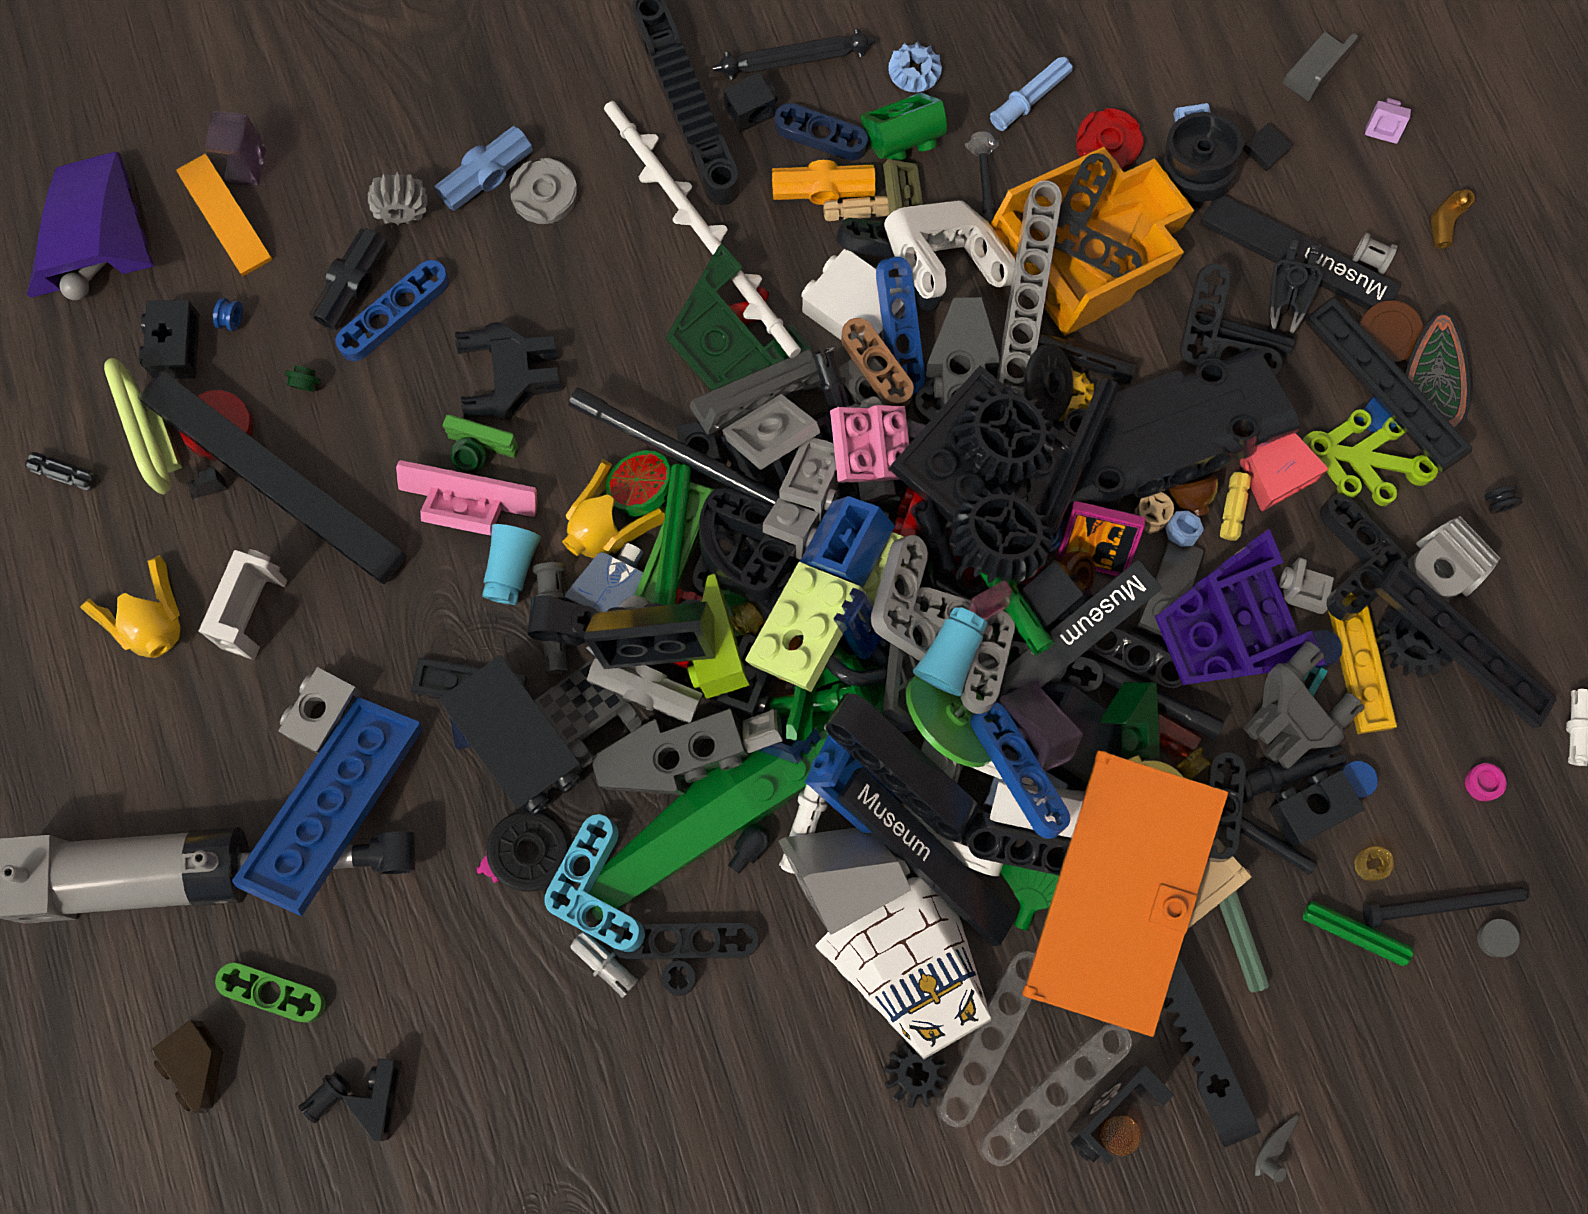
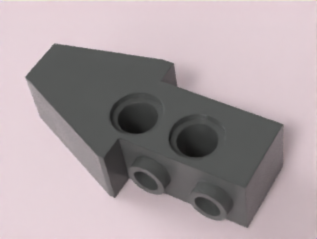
M982 297L953 298L928 360L926 377H934V397L941 398V408L980 365L991 375L996 376L999 366V354ZM961 366L967 373L958 375L953 373L950 368Z
M728 709L668 731L665 730L664 724L658 720L650 721L594 755L592 766L598 786L606 790L684 795L685 791L681 780L685 779L686 783L695 782L707 777L706 771L720 767L724 771L738 767L743 764L741 759L749 757L750 753L747 752L743 745V733L738 716L733 710ZM713 739L715 744L713 753L708 757H700V744L704 740ZM677 751L680 757L678 765L671 770H667L664 766L665 757L670 752Z

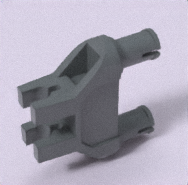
M1306 641L1287 663H1278L1271 669L1264 686L1262 707L1243 728L1252 739L1256 740L1259 737L1266 744H1269L1279 734L1264 754L1270 761H1274L1276 764L1280 762L1286 769H1289L1310 748L1337 746L1344 739V729L1365 709L1364 705L1360 704L1361 701L1350 693H1346L1328 714L1323 710L1304 686L1303 678L1324 658V654L1319 652L1320 649L1309 641Z

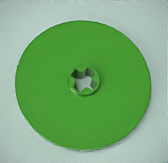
M915 675L907 685L906 702L909 713L924 738L937 751L958 764L968 767H982L989 764L992 760L971 726L973 712L964 707L961 696L942 691ZM975 690L976 699L983 701L981 695ZM984 717L985 720L987 721V723H989V722H994V723H995V721H994L993 718H992V719H987L986 717Z

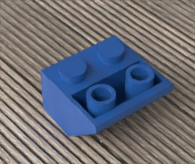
M849 496L831 502L800 562L859 585L863 589L895 526L881 508Z

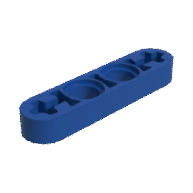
M890 257L883 259L876 268L884 343L899 364V360L911 359V363L900 365L906 374L912 375L913 394H915L924 386L925 370L912 270L906 259ZM898 269L899 276L889 277V270ZM890 289H902V292L890 293ZM897 298L905 306L904 315L899 319L892 313V304ZM900 334L906 335L909 339V348L904 354L899 352L896 346V341Z
M427 260L419 264L343 327L335 339L336 346L342 356L349 361H359L365 358L442 294L449 283L444 266L435 260ZM429 273L433 276L437 275L438 281H427L425 276ZM415 283H418L419 287L423 288V294H420L418 288L414 285ZM409 292L415 295V300L411 305L402 307L397 304V299L401 294ZM378 314H384L389 317L387 325L383 328L375 329L370 325L372 318ZM364 326L369 335L371 336L369 339L367 338L365 333L363 334L361 328ZM351 338L359 343V346L355 349L347 344V341Z
M995 702L988 712L982 714L973 713L971 726L1034 831L1043 838L1051 839L1057 837L1069 826L1070 813L1008 711L1001 704ZM984 717H986L987 719H992V718H993L994 721H995V723H994V722H989V723H987V721L985 720ZM1003 733L1004 735L998 740L995 738V736L999 737ZM1002 745L1014 748L1017 752L1018 760L1013 761L1006 758L1002 752ZM1026 777L1033 780L1038 787V793L1028 792L1023 787L1022 778ZM1043 798L1045 803L1042 802L1039 806H1037L1036 803ZM1045 815L1047 817L1053 816L1056 822H1048L1045 818Z

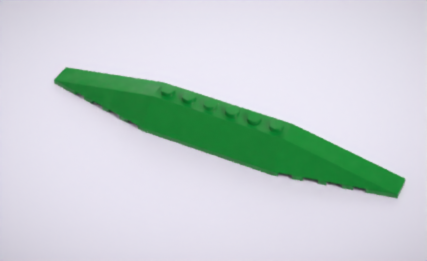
M992 624V633L997 639L1001 631L998 626ZM1013 635V638H1012V639H1018V640L1025 641V640H1023V639H1021V638H1019V637ZM1012 646L1008 655V664H1011L1021 656L1018 647ZM872 664L864 669V671L876 669L878 666ZM885 682L875 684L879 692V701L875 707L881 714ZM833 711L812 714V728L817 729L821 740L817 744L810 742L809 744L812 749L807 754L800 752L802 760L798 764L756 750L751 752L749 757L741 759L743 764L738 767L724 771L717 767L706 771L707 777L695 781L685 790L684 795H680L603 866L589 894L619 910L739 835L746 827L758 823L788 804L789 800L805 790L807 785L805 780L811 770L812 762L819 755L828 737L824 727ZM599 906L590 909L596 920L600 922L603 919L602 909Z

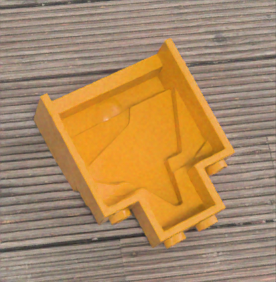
M1102 147L1010 189L990 225L1016 260L1024 206L1032 187L1040 181L1055 183L1061 191L1062 203L1086 157L1099 153L1109 158L1113 170L1112 177L1086 227L1135 250L1141 258L1142 266L1135 269L1136 266L1132 264V256L1127 255L1125 259L1114 256L1118 249L1112 246L1110 256L1103 266L1109 268L1110 261L1117 263L1120 266L1119 272L1125 275L1115 278L1054 247L1044 308L1064 336L1096 321L1131 300L1137 290L1151 284L1154 279L1170 272L1183 255L1184 251L1179 246L1177 240L1171 235L1183 228L1193 214L1194 209L1155 158L1123 172L1117 161L1112 158L1105 147ZM1098 161L1096 166L1089 165L1087 169L1091 172V177L1086 184L1083 180H1080L1078 185L1088 187L1096 194L1099 188L1093 187L1092 184L1098 175L1104 177L1106 174L1102 168L1103 163ZM1077 193L1071 198L1070 206L1076 212H1084L1090 206V198L1085 193ZM1035 197L1037 204L1040 206H1051L1050 201L1046 197ZM1066 225L1063 229L1057 228L1056 234L1059 237L1057 242L1062 244L1065 239L1074 242L1076 245L1072 250L1075 252L1079 251L1080 242L1087 235V233L1081 231L1080 238L1073 236L1070 233L1069 225ZM1033 229L1029 231L1034 240H1045V235L1040 230ZM1097 239L1089 241L1085 247V254L1090 259H1098L1105 252L1104 243ZM1024 264V269L1028 274H1040V270L1035 264Z

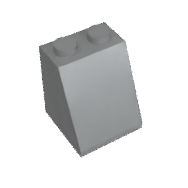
M857 828L789 836L779 840L805 897L830 935L911 891L905 877L910 873L906 862L892 852L873 833H864Z

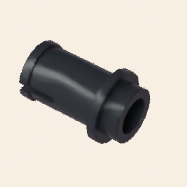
M334 1072L331 1076L325 1075L322 1079L324 1083L299 1105L300 1111L306 1109L303 1115L313 1123H317L339 1099L343 1100L341 1095H347L346 1092L350 1089L348 1082L337 1072Z

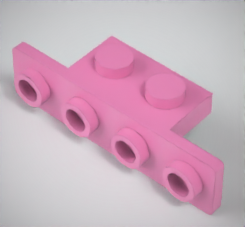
M402 460L396 466L399 490L427 496L420 511L422 522L491 535L492 525L496 524L501 511L535 517L537 513V489L535 487Z

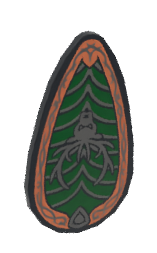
M1440 312L1433 316L1417 337L1404 374L1457 430L1466 420L1470 408L1471 383L1468 358L1463 337L1455 320L1449 313Z

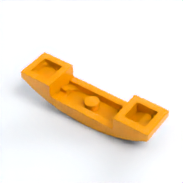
M206 153L176 169L242 277L273 260Z

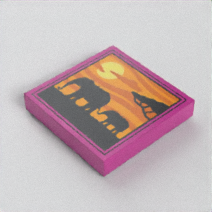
M1074 501L1056 560L1069 552H1087L1093 559L1095 571L1118 576L1131 565L1145 526L1146 517Z

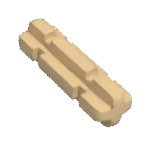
M874 196L875 200H870V197L842 199L843 203H838V200H828L823 205L824 217L826 221L839 220V217L844 219L870 218L871 214H875L876 217L888 216L890 213L887 196Z

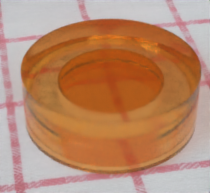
M1115 1115L1106 1119L1102 1124L1100 1140L1108 1152L1114 1155L1126 1156L1138 1148L1141 1133L1138 1125L1131 1118Z

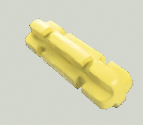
M1234 472L1230 477L1228 487L1230 491L1227 493L1223 520L1225 521L1221 524L1220 537L1223 539L1236 541L1241 536L1243 526L1241 522L1244 520L1248 499L1247 490L1250 488L1251 476L1247 473Z

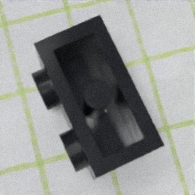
M747 633L743 635L739 651L749 686L721 694L717 700L721 711L731 709L738 717L743 719L757 716L758 713H765L771 694L767 693V689L771 679L774 681L778 680V677L751 666L745 661L757 637Z

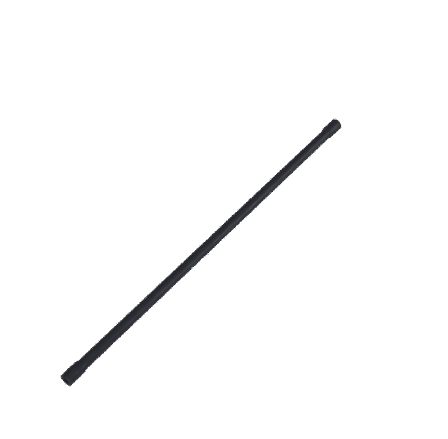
M579 387L574 390L570 397L569 407L622 431L741 494L772 506L780 498L779 492L610 406L605 400ZM925 574V582H921L920 586L930 588ZM935 574L939 591L999 609L965 593L958 585ZM1015 629L1013 635L1023 639V637ZM1088 652L1082 654L1096 659L1103 670L1102 681L1117 689H1120L1124 682H1144ZM1085 664L1083 671L1096 677L1097 674L1092 672V665ZM1157 689L1158 710L1181 721L1185 726L1212 740L1218 737L1224 725L1223 720Z

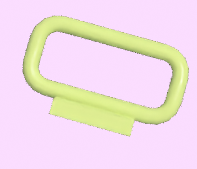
M109 358L104 363L105 374L138 469L150 487L159 494H167L171 489V480L168 473L182 468L167 422L137 398L140 391L128 369L116 358Z

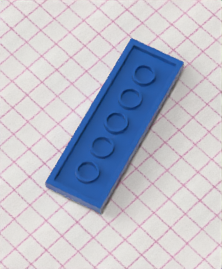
M357 697L232 880L234 885L243 891L302 916L423 730L421 723Z

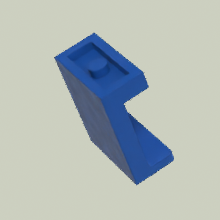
M828 734L819 755L812 762L811 770L805 783L861 832L872 833L837 797L855 769L863 767L871 776L873 775ZM873 776L895 799H897L902 804V801L896 795H894L885 785H883L875 776Z

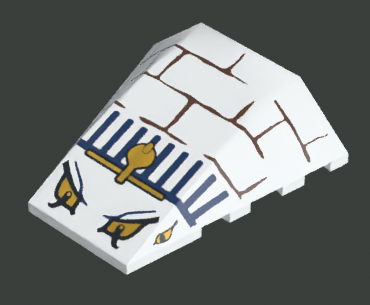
M918 876L907 880L911 891L832 935L828 932L815 946L864 995V998L888 1020L889 1024L919 1055L926 1059L990 1022L991 1016L959 914Z

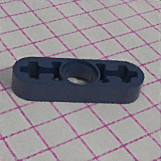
M793 103L783 104L775 113V129L780 136L850 161L862 158L867 151V133L857 125ZM790 116L795 118V122H791L790 126L785 125V120H788ZM805 121H808L806 132H803L802 127H805ZM816 126H826L831 133L826 138H817L812 134V130ZM836 132H840V137H838L837 143H834L836 140ZM852 138L858 140V144H854L853 148L847 146V142H850Z

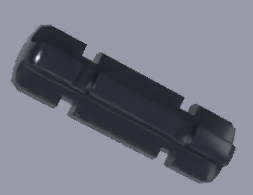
M38 452L30 453L25 462V467L33 473L44 474L48 478L69 485H77L78 488L86 491L92 490L97 481V475L91 470L82 467L77 468L76 465L53 457L47 458L46 455Z

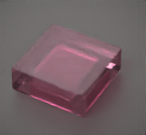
M1005 580L973 597L970 611L985 620L1009 606L1012 589Z

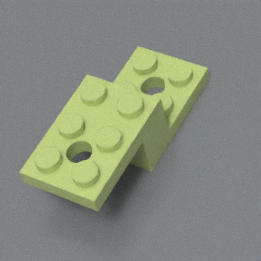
M891 533L863 589L859 585L799 562L745 661L751 666L812 692L843 634L862 642L865 641L872 628L871 613L890 547L894 541L904 536ZM797 635H803L802 645L796 650H789L791 639Z

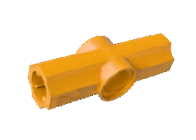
M817 160L810 163L808 167L772 168L773 200L810 199L814 204L824 205L825 201L838 200L844 197L875 196L874 165L837 166V163L831 160Z

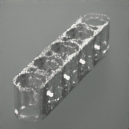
M1030 951L1021 952L1011 957L1007 962L987 1002L991 1021L972 1032L949 1078V1082L943 1090V1096L939 1098L937 1113L941 1121L946 1125L956 1128L964 1127L974 1118L1032 1000L1022 995L1026 980L1021 979L1017 975L1016 964L1021 959L1032 963L1035 953ZM1004 993L1011 994L1017 1001V1009L1012 1015L1004 1014L999 1008V998ZM988 1027L994 1028L1000 1035V1044L994 1050L987 1049L981 1042L982 1032ZM971 1062L977 1063L983 1070V1078L976 1085L969 1084L964 1078V1068ZM958 1097L964 1102L966 1111L961 1119L954 1121L948 1117L946 1105L950 1099Z
M1110 1024L1101 1026L1091 1033L983 1133L978 1144L979 1153L982 1158L996 1166H1006L1013 1162L1127 1056L1132 1046V1039L1128 1030ZM1108 1031L1114 1032L1120 1041L1119 1048L1114 1053H1109L1103 1046V1036ZM1080 1057L1087 1058L1092 1065L1090 1076L1084 1080L1079 1078L1074 1070L1075 1062ZM1052 1083H1058L1064 1091V1098L1057 1106L1051 1105L1046 1099V1089ZM1024 1109L1031 1110L1036 1118L1035 1126L1029 1132H1023L1017 1124V1117ZM1002 1136L1007 1142V1152L1003 1157L995 1159L988 1151V1144L993 1137Z

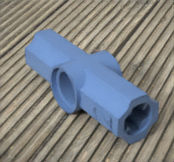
M512 126L486 147L479 145L470 149L463 157L461 166L436 184L434 188L447 207L455 211L480 191L488 192L497 188L505 179L506 171L533 151L532 145L518 127Z

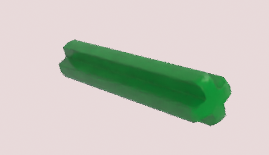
M1316 901L1309 902L1303 912V919L1400 966L1409 964L1414 951L1411 946Z

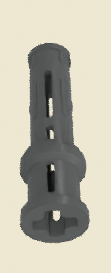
M547 562L533 566V573L537 575L538 595L536 596H553L566 601L562 573L565 572V564ZM543 641L545 673L563 674L568 672L566 644Z

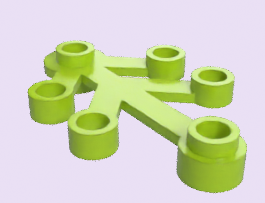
M1361 409L1355 410L1345 423L1328 434L1322 431H1313L1302 440L1326 465L1328 475L1337 485L1338 494L1347 495L1351 499L1361 491L1362 483L1356 476H1347L1337 460L1350 463L1372 492L1373 501L1380 506H1387L1397 497V489L1393 484L1383 482L1372 467L1405 473L1409 482L1417 486L1427 485L1438 473V468L1426 455H1419L1414 459L1373 452L1387 441L1397 440L1405 433L1398 424L1396 426L1399 429V433H1394L1389 429V423L1397 424L1391 417L1383 424L1381 429L1355 446L1338 445L1352 433H1362L1370 426V414ZM1354 417H1362L1364 419V426H1358L1354 422ZM1314 443H1320L1321 445H1323L1325 451H1317L1314 447ZM1419 464H1425L1429 469V473L1421 471ZM1344 483H1351L1354 486L1355 491H1347L1344 487ZM1380 489L1386 490L1390 498H1382L1379 492Z

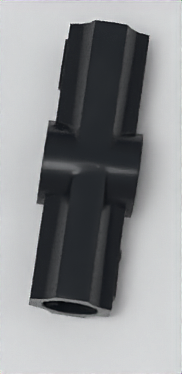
M360 228L343 258L335 259L330 265L326 274V286L309 313L313 320L327 329L338 331L355 300H362L370 289L372 272L388 247V243L384 238L368 228Z

